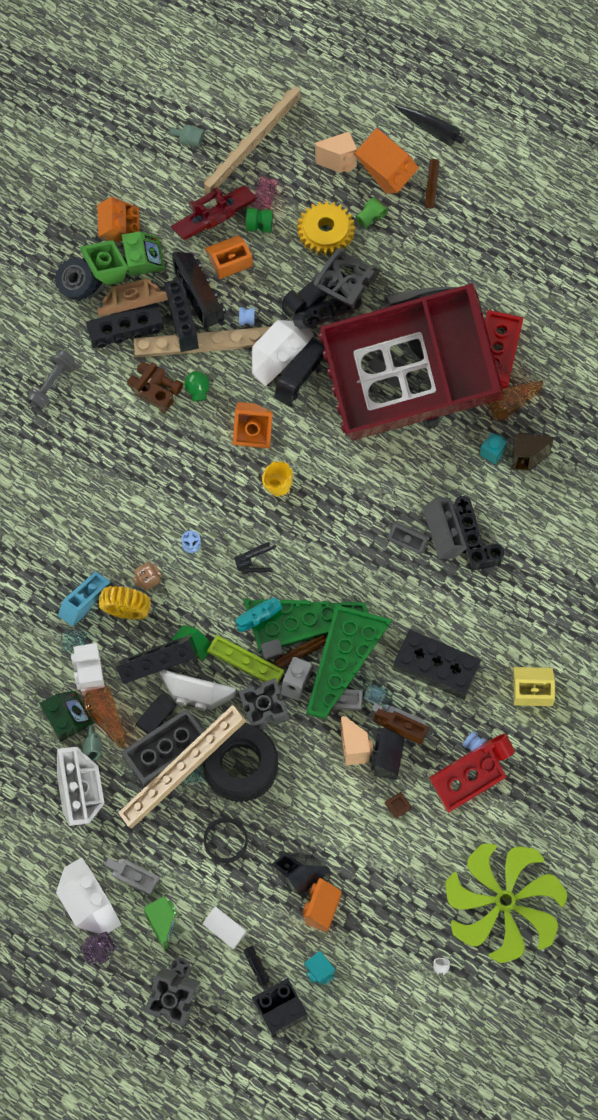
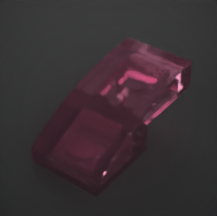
M260 176L255 193L257 199L253 202L252 208H258L259 211L271 209L278 180Z

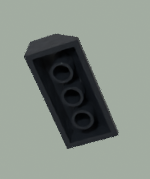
M173 252V270L178 279L182 278L186 295L204 329L224 321L225 307L222 303L219 304L216 290L214 288L211 289L208 275L206 273L203 274L200 260L195 259L193 253Z

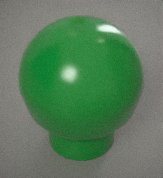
M201 371L189 373L185 378L184 386L186 391L192 395V401L207 400L206 393L210 388L209 377Z

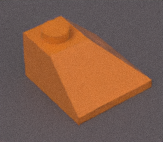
M237 402L232 445L270 449L273 412L258 404Z

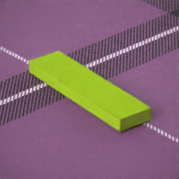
M217 634L207 650V653L262 682L276 678L277 683H279L285 670L278 668L276 665Z

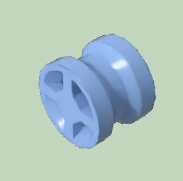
M240 307L239 326L244 324L254 326L255 308L245 309Z
M190 530L182 535L181 541L184 551L195 553L200 549L201 539L197 532Z
M473 731L466 738L462 746L473 751L486 743L487 740L480 738L478 733Z

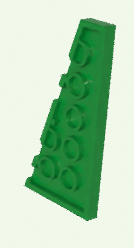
M243 599L246 611L268 599ZM280 600L282 609L269 619L252 627V631L260 654L262 653V643L279 639L281 647L317 638L321 635H328L336 605L368 613L365 602L329 603V601Z
M336 605L306 715L324 720L327 718L392 623V619Z

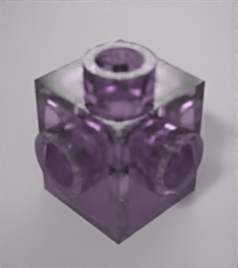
M107 931L90 935L85 939L86 943L80 947L89 965L105 963L109 960L108 956L117 949Z

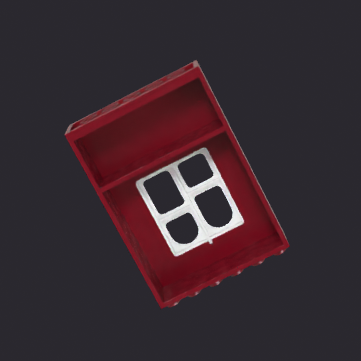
M473 283L320 326L321 333H318L321 344L325 348L323 351L324 359L330 366L327 372L330 380L332 379L334 383L332 392L339 403L336 404L338 415H341L343 422L340 423L343 433L347 437L349 436L352 441L505 399L479 296ZM419 339L424 359L405 366L394 367L390 347ZM375 350H382L386 370L376 374L366 373L361 367L364 355ZM426 368L432 386L431 389L411 394L406 378L407 373ZM397 376L403 393L401 398L384 403H375L370 399L368 391L373 383Z

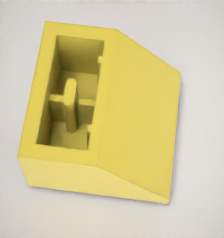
M513 668L514 705L553 706L555 701L553 668Z

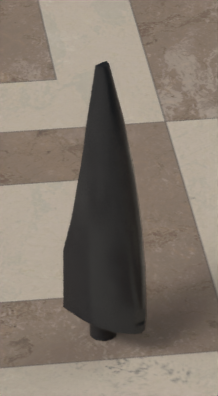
M395 105V108L441 142L450 147L455 141L463 144L465 138L460 136L459 127L431 114Z

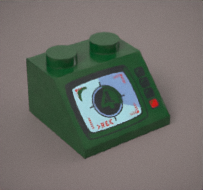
M76 691L58 693L39 703L59 742L86 729L88 725L94 724Z

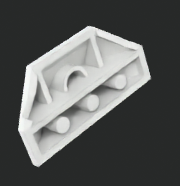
M277 320L252 346V375L262 385L267 386L307 345L314 334L308 328H298L294 325L293 321Z
M167 670L159 671L160 678L173 701H176V704L181 706H187L188 704L195 706V709L200 711H206V709L213 710L236 696V688Z
M78 747L57 749V779L63 814L69 826L89 824L104 805L98 765L82 753Z
M81 857L64 867L56 894L75 926L100 935H106L120 927L122 924L111 903L83 858Z

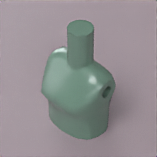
M188 124L182 130L171 128L170 135L180 137L179 141L181 144L200 147L205 134L204 129Z
M88 725L87 738L82 743V750L94 762L101 755L103 743L100 736L95 733V727Z

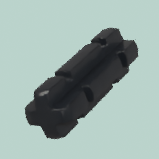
M250 946L244 949V954L249 959L248 962L255 976L257 975L259 984L264 985L268 983L269 977L264 972L265 969L258 955L256 956L254 947Z

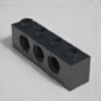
M182 278L164 282L165 292L168 297L167 302L180 351L185 352L199 349L197 333Z
M158 303L86 321L92 348H104L107 344H120L130 338H141L146 334L154 335L164 330ZM142 321H146V322H147L146 324H143V325H142V324H139V323L142 322ZM123 326H129L128 329H122ZM107 330L112 331L109 334L104 333Z
M190 634L119 660L116 668L122 683L126 684L196 658L198 651Z

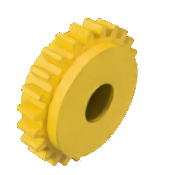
M328 201L325 204L318 202V206L311 204V209L306 208V212L301 213V218L298 219L297 231L300 243H304L305 249L310 247L311 253L314 250L317 251V255L324 252V256L329 252L333 255L334 251L340 247L347 249V244H351V239L354 238L355 232L354 220H351L352 215L347 214V209L342 210V205L335 206V202L332 205L328 204ZM328 225L333 229L330 231H322L320 227Z

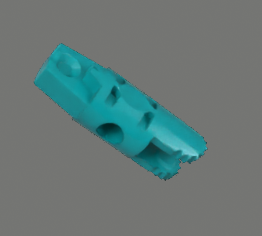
M274 597L246 611L235 619L237 630L244 632L269 619L282 609L281 603Z

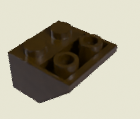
M528 433L515 434L512 450V470L531 471L550 455L554 437L546 434L538 436Z

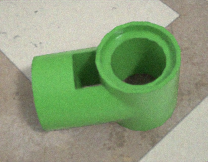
M373 197L365 204L364 209L355 218L366 229L375 220L380 221L381 217L383 218L387 214L388 209Z

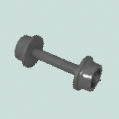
M59 350L56 355H52L50 359L56 366L40 390H28L29 395L26 398V402L32 408L42 410L45 406H48L50 400L45 394L61 370L66 372L73 370L72 365L75 360L69 353Z

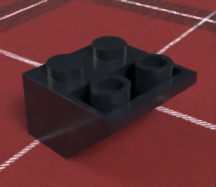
M382 728L381 734L377 733L375 751L378 752L373 753L371 769L374 770V776L397 780L405 738L387 728Z
M286 852L271 864L280 880L298 895L306 892L313 883L319 880V878L322 879L330 871L328 866L311 854Z
M288 978L252 997L271 1038L308 1018V1013Z

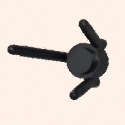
M267 542L235 556L234 559L238 571L243 570L244 574L250 572H272V568H249V566H252L251 558L273 550L277 546L267 547L270 545Z

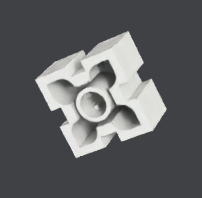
M97 643L73 647L74 654H71L77 690H81L82 695L105 692Z

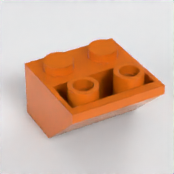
M112 196L97 205L98 237L107 241L122 242V234L140 232L138 207Z
M239 235L205 248L218 279L253 267L251 252L246 242Z
M319 878L317 884L313 883L310 891L311 901H307L304 906L303 918H305V925L328 933L342 891Z

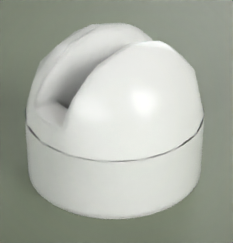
M436 958L433 963L435 973L438 975L439 973H443V975L448 973L450 961L446 958Z

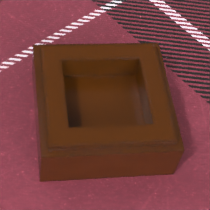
M399 792L384 803L395 819L412 809V806L402 792Z

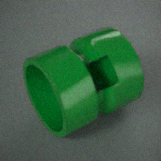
M247 208L246 231L256 232L259 229L263 233H271L273 210L263 209L259 211L258 208Z

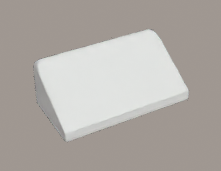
M216 906L203 922L207 929L233 950L246 935V930Z

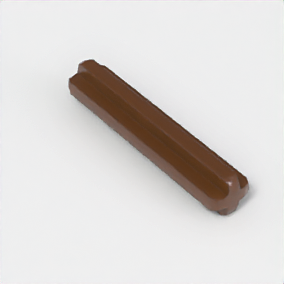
M433 158L430 159L425 199V207L431 209L435 206L440 162L438 159Z
M321 635L276 658L274 663L278 668H283L291 663L293 657L301 659L324 647L327 639L324 635Z

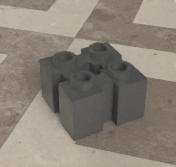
M276 678L261 683V689L255 690L252 686L239 691L245 711L250 710L246 714L251 726L254 725L263 730L268 728L267 723L274 721L275 725L290 720L284 700L278 701L283 698ZM263 703H266V708H262Z
M163 967L156 974L152 986L154 992L149 996L145 1012L160 1017L162 1014L168 1015L167 1021L183 1026L190 1017L194 1005L191 1002L197 996L201 982L187 976L183 980L177 978V972Z

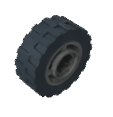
M70 258L58 267L59 269L55 274V282L60 293L72 300L78 301L86 299L89 295L93 294L92 292L96 289L98 280L85 260ZM79 276L77 282L74 283L75 278Z

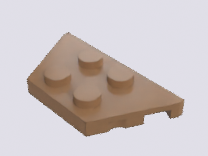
M145 278L111 287L108 295L103 299V307H98L97 312L99 317L165 301L168 300L165 291L161 292L156 284Z

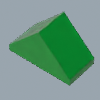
M183 625L172 638V641L191 634L198 651L196 658L203 662L209 655L207 650L211 642L198 629Z

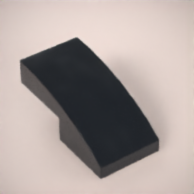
M161 693L143 713L135 726L146 734L151 733L163 724L164 720L175 710L177 704Z

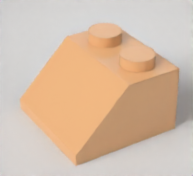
M350 132L316 142V164L339 173L344 171L350 172L357 167V157L354 155L357 148Z
M341 717L345 765L369 763V758L373 756L372 739H368V733L347 717Z

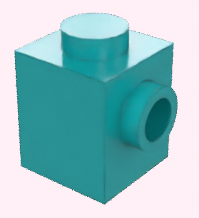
M491 432L481 446L480 456L496 465L506 451V440L501 435H495Z
M321 951L304 962V967L308 971L306 975L312 983L316 982L319 986L322 983L326 985L334 979L335 969Z

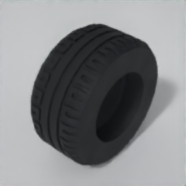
M244 723L203 761L206 781L215 793L222 796V798H226V800L248 802L249 800L253 801V799L261 797L272 787L277 776L278 754L273 740L262 729L260 730V728L254 725L251 726ZM234 748H248L258 755L259 767L255 773L245 778H235L223 770L222 759L228 751Z

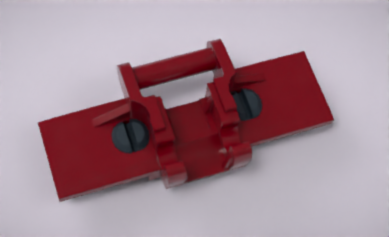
M245 185L227 195H223L222 191L216 187L212 192L198 200L188 202L193 213L171 225V228L182 240H187L197 233L213 228L233 217L235 212L253 203L257 197ZM215 198L217 204L208 210L204 204Z

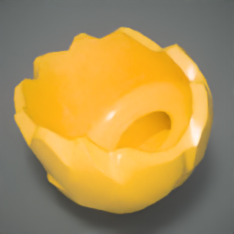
M274 461L268 465L262 475L264 488L276 497L287 494L293 483V471L289 464L283 461Z

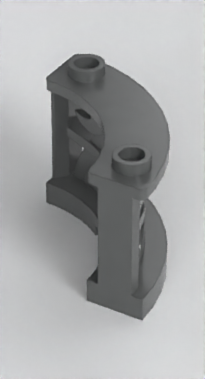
M340 247L335 250L321 272H316L312 282H314L313 286L315 289L353 309L364 293L365 285H373L381 268L374 264L369 266L345 253V248ZM339 266L350 268L356 275H348L343 278ZM325 279H330L331 281H329L328 287H331L336 283L337 286L330 290L329 288L323 286L322 283ZM339 290H341V292L345 295V297H343L342 295L338 294L337 292H338Z

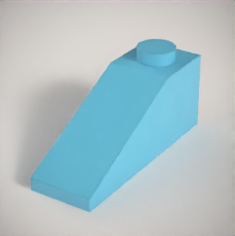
M95 571L62 601L58 617L71 626L76 625L98 600L102 590L109 586L110 581Z

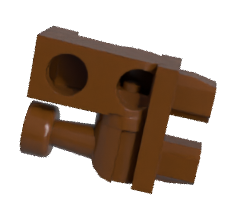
M141 362L137 372L142 376L140 379L133 375L130 376L127 385L134 390V394L137 397L152 404L165 414L174 403L173 395L177 396L181 392L184 383L179 380L172 381L165 376L164 370L153 362L150 365ZM164 385L170 388V392L165 390L161 386Z

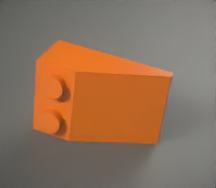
M375 128L354 153L385 193H398L419 169L410 155L378 128Z

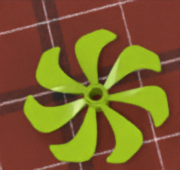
M486 843L480 845L469 856L467 867L479 882L496 893L497 896L476 894L464 889L459 882L457 872L452 873L445 882L446 895L450 906L459 910L473 909L490 904H495L496 907L481 920L471 925H463L452 920L451 928L453 935L469 946H479L491 932L499 912H503L505 918L503 944L498 950L489 953L488 956L498 963H506L518 959L524 953L525 945L519 929L510 914V911L514 909L525 917L539 934L537 949L541 950L551 946L558 929V922L555 917L539 910L515 905L517 900L528 897L548 896L553 898L561 907H564L567 900L565 888L557 877L545 874L532 881L514 896L512 890L521 871L528 864L544 862L543 856L537 849L514 847L507 854L505 864L506 890L502 891L492 874L489 859L497 845ZM508 898L511 904L508 906L502 905L500 899Z

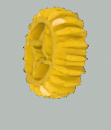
M109 586L104 588L99 596V608L114 617L141 620L145 619L150 612L151 599L141 591H136V589L123 586Z

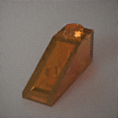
M543 380L504 388L505 399L488 403L492 418L503 420L515 413L542 391Z
M110 687L87 691L85 699H83L85 710L89 711L90 717L119 747H123L126 739Z

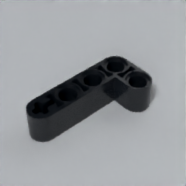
M325 279L322 285L332 290L333 286L328 287L331 280ZM311 281L298 293L291 290L284 296L282 311L293 320L296 313L320 304L329 295L315 289L313 286L314 282Z
M339 290V291L337 292L338 294H340V295H342L343 297H345V295L341 292V290ZM361 297L359 298L353 309L335 298L329 299L296 313L293 317V323L300 329L312 328L358 309L361 306L362 299Z
M313 338L309 340L307 345L280 376L274 399L288 407H292V402L296 401L301 386L324 358L323 351L325 348L321 342Z
M459 496L455 500L454 510L467 547L464 552L468 566L473 570H481L500 565L504 557L503 547L499 544L483 546L472 502L466 496ZM460 505H463L465 508V514H463V509ZM469 522L472 526L466 527L463 523ZM473 539L476 543L469 544L467 541ZM491 553H498L500 557L494 558L491 556ZM479 557L481 561L476 562L472 558Z

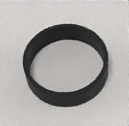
M217 819L207 827L204 833L205 850L215 861L221 863L234 862L247 849V832L244 826L235 819ZM232 823L243 831L245 844L236 856L220 858L212 854L206 844L207 835L217 824Z

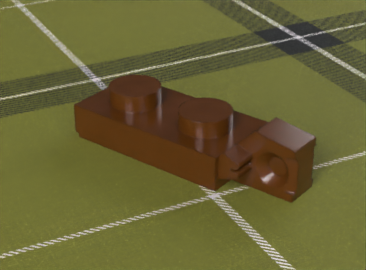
M378 708L373 718L375 723L420 745L429 730L428 726L396 711L391 713Z

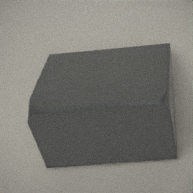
M279 639L261 644L264 660L267 661L282 656L283 651Z

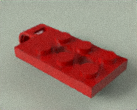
M487 310L485 323L502 389L507 391L524 317ZM504 328L507 333L501 335L497 333V329ZM499 344L503 349L496 351L493 349V346Z
M506 733L494 737L429 777L446 812L453 811L506 778L498 761L505 760L516 752ZM470 770H475L476 777L473 780H469L467 777ZM454 780H458L460 783L457 790L451 789V783Z

